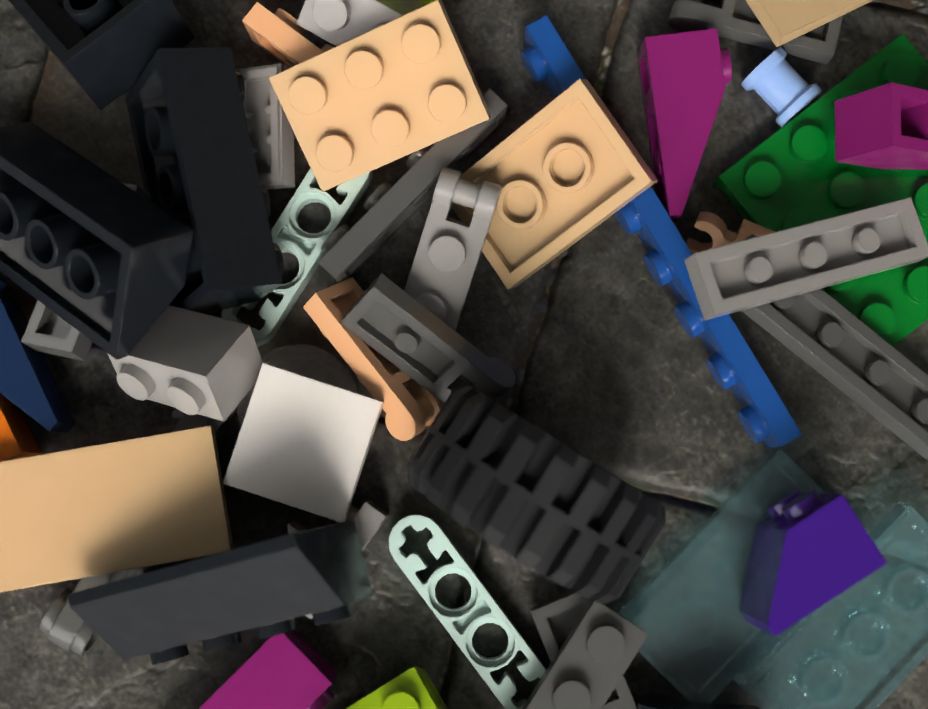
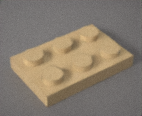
M436 0L269 78L322 192L491 118V113L442 0Z
M587 79L577 80L465 171L460 178L481 186L484 180L502 186L482 252L507 289L519 286L658 181ZM453 202L452 208L459 219L464 223L470 224L474 209Z

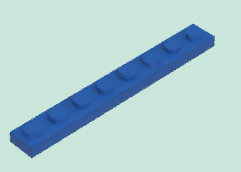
M547 15L525 27L524 50L520 52V56L527 72L536 83L544 80L553 97L556 98L577 80L585 79ZM649 187L615 213L618 222L628 235L636 232L648 251L647 254L643 255V260L649 273L659 286L662 287L668 284L679 303L678 306L674 307V311L681 326L691 338L700 337L711 357L706 359V365L712 377L724 391L731 388L743 409L738 411L737 415L749 437L755 443L763 441L766 448L786 445L801 436V431L731 316L727 314L704 321L684 261L693 254L653 188Z

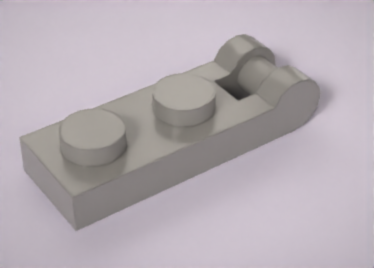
M443 167L435 187L431 207L404 291L456 331L502 186L484 180L481 186L460 179L461 172ZM453 202L474 209L470 224L449 218Z

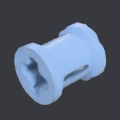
M780 46L744 79L741 86L746 91L753 89L777 114L775 122L782 128L812 101L822 89L817 83L809 85L785 60L787 52Z

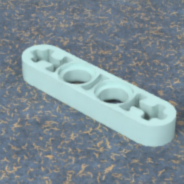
M311 168L271 230L273 243L279 246L281 252H288L297 257L299 271L291 282L281 284L270 292L283 297L278 306H275L267 298L261 307L259 315L266 321L264 327L260 331L256 328H251L257 346L269 342L278 332L320 265L318 261L325 255L321 250L322 245L337 228L346 223L370 185L373 170L337 186L336 191L338 195L346 197L341 205L327 192H322L320 189L315 188L317 180ZM319 202L330 209V223L325 230L319 233L310 234L304 232L298 224L300 210L309 203ZM258 301L235 308L222 310V318L243 323L236 317L238 311L242 307L252 310Z
M412 514L400 519L392 528L389 536V550L393 559L505 709H522L527 699H522L516 703L511 698L516 694L517 689L514 680L505 670L499 680L495 679L491 672L508 665L518 650H521L527 658L516 662V666L529 682L537 677L541 679L547 670L439 524L431 517L422 514ZM410 525L417 532L426 527L431 531L433 537L430 538L427 546L436 560L445 550L453 558L452 562L437 567L426 582L417 574V571L423 570L428 566L420 554L413 552L407 556L401 550V546L407 540L402 531ZM456 573L462 575L471 586L469 600L459 608H448L437 599L435 587L437 582L447 574ZM485 623L500 625L508 635L506 649L496 657L487 658L480 655L472 644L474 632Z

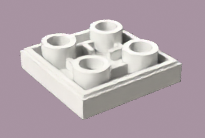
M262 363L223 484L341 523L345 522L384 402Z

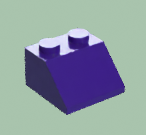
M794 489L766 507L771 516L756 525L739 612L746 622L773 636H777L887 564V561L843 494L817 493L816 490L802 494L799 489Z

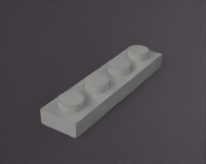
M910 197L697 252L684 261L704 321L919 262L928 257V243Z

